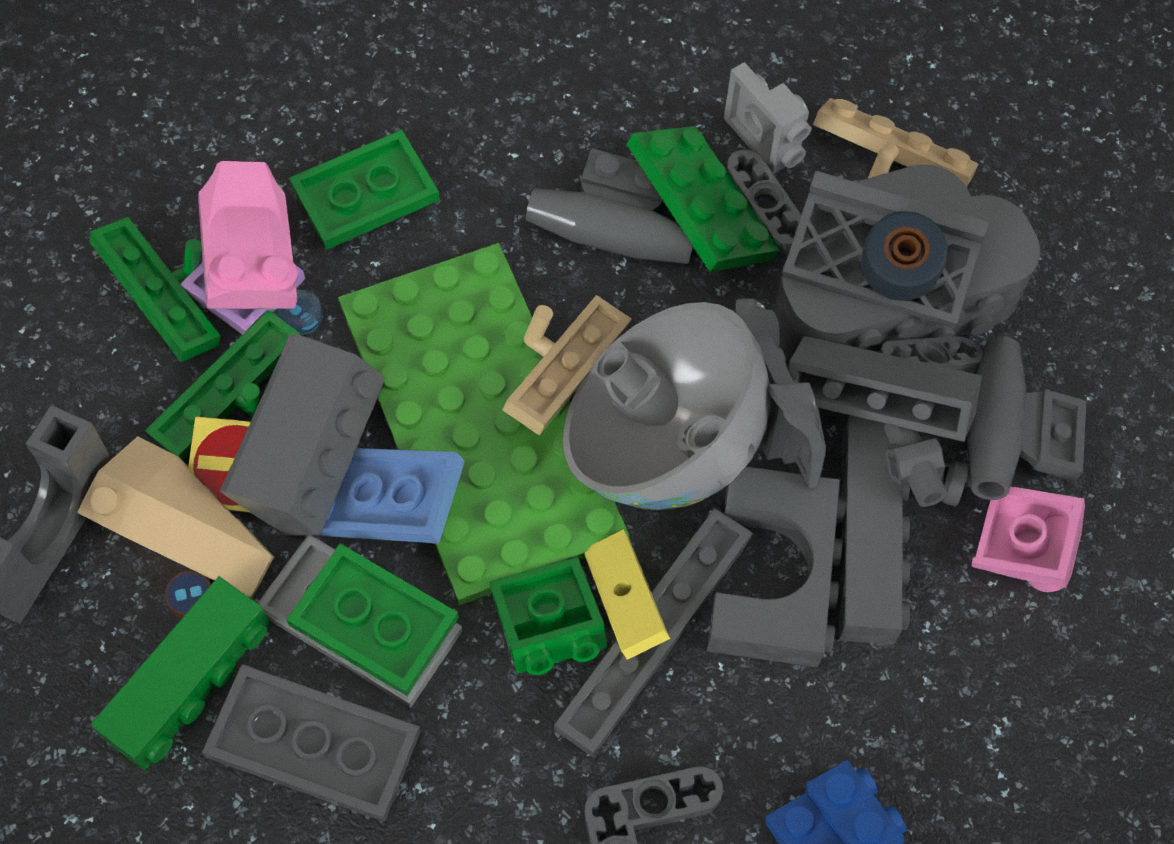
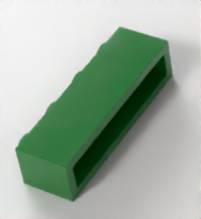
M218 576L90 724L102 739L144 771L152 762L155 764L161 761L173 745L172 738L184 724L189 725L198 718L205 707L204 700L216 686L222 687L230 680L236 670V662L247 649L253 650L265 637L267 633L266 626L269 624V620L263 607Z

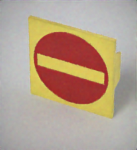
M195 417L188 469L217 496V499L227 510L249 512L221 493L220 489L251 422Z

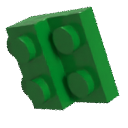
M578 557L489 581L491 594L503 627L505 641L516 674L527 671L531 675H542L550 671L554 663L570 658L577 662H587L594 659L600 650L607 648L604 622Z

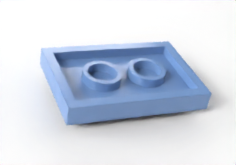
M356 448L321 535L439 544L465 461L457 452Z

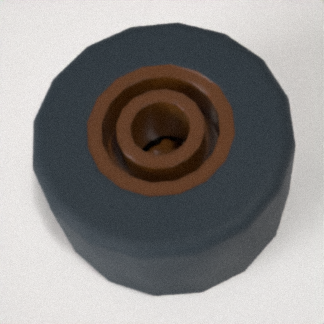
M899 211L884 216L873 225L862 251L861 268L867 283L878 294L891 300L909 301L922 297L935 287L947 261L948 245L943 231L932 219L917 212Z

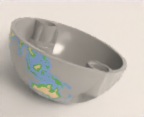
M706 302L687 303L668 308L648 317L614 341L595 361L593 367L577 388L566 416L563 433L564 455L570 470L576 478L608 500L650 510L688 506L702 501L729 485L752 460L767 427L771 395L767 390L770 381L762 350L744 320L733 310L719 304Z

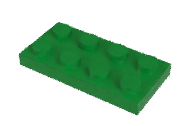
M696 126L633 133L626 145L709 272L772 261L779 252V248Z

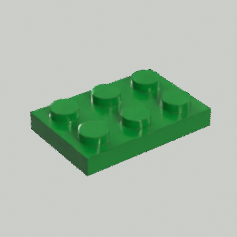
M403 130L289 178L291 188L325 250L439 201V191Z
M339 544L286 620L290 627L405 696H408L458 621L459 615L452 608L344 545Z

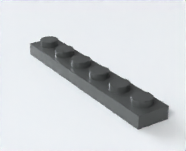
M714 508L652 592L670 639L628 660L621 652L616 640L554 724V730L591 757L595 756L751 540V531Z

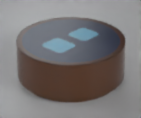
M196 571L181 572L174 576L166 587V603L172 613L182 619L211 584L204 575Z

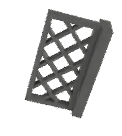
M815 171L782 276L956 328L989 221ZM816 208L832 213L838 226L818 235L810 221L813 209ZM899 211L917 212L932 219L943 231L948 245L947 249L950 248L968 254L964 267L949 274L944 267L935 287L928 291L931 292L945 285L954 300L951 312L948 313L932 308L925 295L917 298L920 304L912 302V300H891L878 294L875 290L869 289L871 286L866 280L856 285L844 281L838 268L857 259L862 263L864 247L861 248L851 229L862 223L874 225L884 216ZM844 217L850 218L851 220L846 222ZM807 230L811 239L803 242ZM844 233L854 252L833 261L823 242ZM816 246L826 264L815 271L795 266L798 255ZM831 272L833 278L826 276V274ZM961 277L957 289L953 280Z

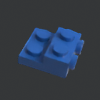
M848 760L806 783L807 793L765 816L766 826L779 844H904L903 833L907 830L899 812L892 805L883 808L874 795L878 793L877 786L868 771L863 767L855 771Z

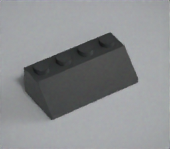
M290 334L220 492L283 535H320L385 377L356 354L298 334Z

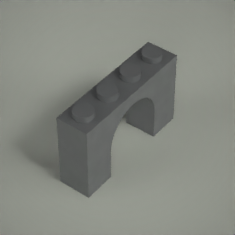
M52 405L26 442V446L38 462L41 470V482L36 501L20 529L8 541L0 537V615L19 624L25 618L87 517L77 513L98 471L112 459L91 422Z
M745 467L727 485L723 514L741 526L775 531L793 541L805 558L808 579L799 590L779 599H760L716 592L711 612L707 652L818 667L824 653L832 652L835 626L827 624L828 608H836L839 583L831 581L832 565L839 566L842 553V539L835 538L836 523H843L846 508V497L838 496L839 479L820 477L817 488L808 489L802 474Z

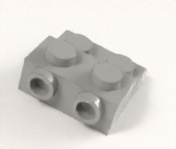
M745 62L731 69L724 120L752 151H755L762 157L773 174L785 167L792 168L796 166L806 155V151L802 147V141L807 138L812 130V127L807 123L809 111L804 100L799 95L793 94L784 83L769 90L765 79L761 75L755 74Z

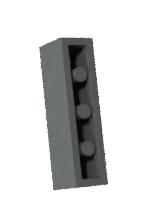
M804 336L789 362L788 370L792 380L796 379L798 383L809 382L818 408L965 442L975 416L982 375Z

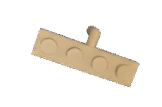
M830 98L819 109L813 124L878 153L868 178L888 173L892 162L896 161L907 167L934 165L944 168L955 174L967 187L979 164L970 160L969 155L961 150L940 147L932 143L928 136L919 132H906L895 127V124L890 119L879 115L870 116L857 110L855 104L844 99L834 100Z
M597 295L556 343L544 336L553 316L552 309L546 305H540L536 308L524 335L525 344L542 355L543 358L507 399L503 411L539 436L576 392L595 361L626 331L632 320Z

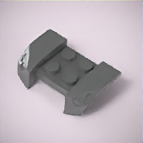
M755 299L736 300L734 311L744 320L759 344L770 381L767 389L771 395L769 418L760 443L767 460L782 458L784 464L796 462L808 489L817 488L825 458L826 445L813 390L809 382L798 383L796 379L792 380L787 370L784 352L779 347V323L775 313L772 310H766Z

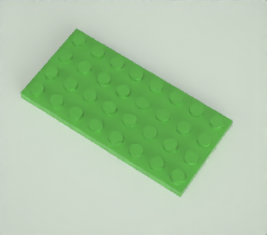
M499 243L338 297L340 307L361 359L385 377L377 400L397 450L457 452L465 461L440 543H434L459 606L491 594L489 581L578 557L580 561L586 558L584 553L588 551L592 544L623 529L627 536H630L615 502L606 499L580 482L568 466L564 455L563 433L566 416L571 404L569 400L540 436L503 411L507 399L541 361L543 356L528 347L524 342V335L532 316Z

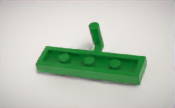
M129 217L90 231V244L181 363L219 346V333L181 286V283L202 262V242L200 240L190 239L186 242L184 265L182 268L171 272Z
M268 310L145 430L148 439L158 447L180 457L184 461L191 452L195 417L226 419L239 407L253 418L262 398L258 386L274 371L290 334H301Z

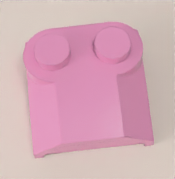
M1011 486L1006 497L990 500L977 553L972 559V567L1027 580L1032 587L1043 592H1054L1066 588L1072 576L1081 538L1085 511L1084 498Z

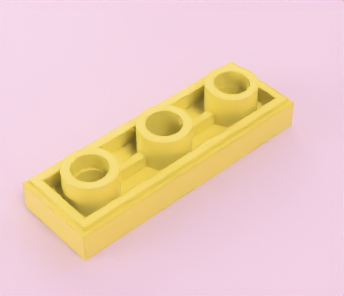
M624 529L592 544L584 554L619 647L625 658L628 660L669 640L668 632L630 539Z

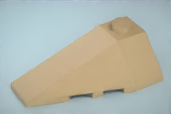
M137 436L98 471L77 513L213 580L220 576L246 596L254 597L274 556L239 519L235 518L222 505L217 496L207 486L202 484L180 457Z

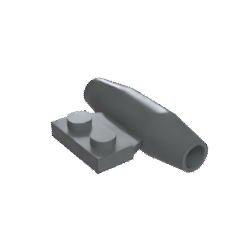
M591 148L579 188L581 192L533 188L525 220L572 242L635 259L689 263L693 248L692 244L676 221L656 213L657 210H660L662 198L637 160Z
M1005 336L989 339L985 344L981 363L976 374L982 375L975 416L967 435V451L973 493L980 498L988 500H998L1006 497L1010 491L1019 456L1033 466V470L1075 482L1083 473L1086 401L1048 389L1040 392L1026 393L1020 344L1016 340Z

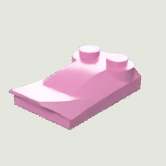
M221 161L217 163L213 174L199 191L198 195L206 307L295 309L297 302V269L293 263L285 193L276 182L268 164L265 162Z

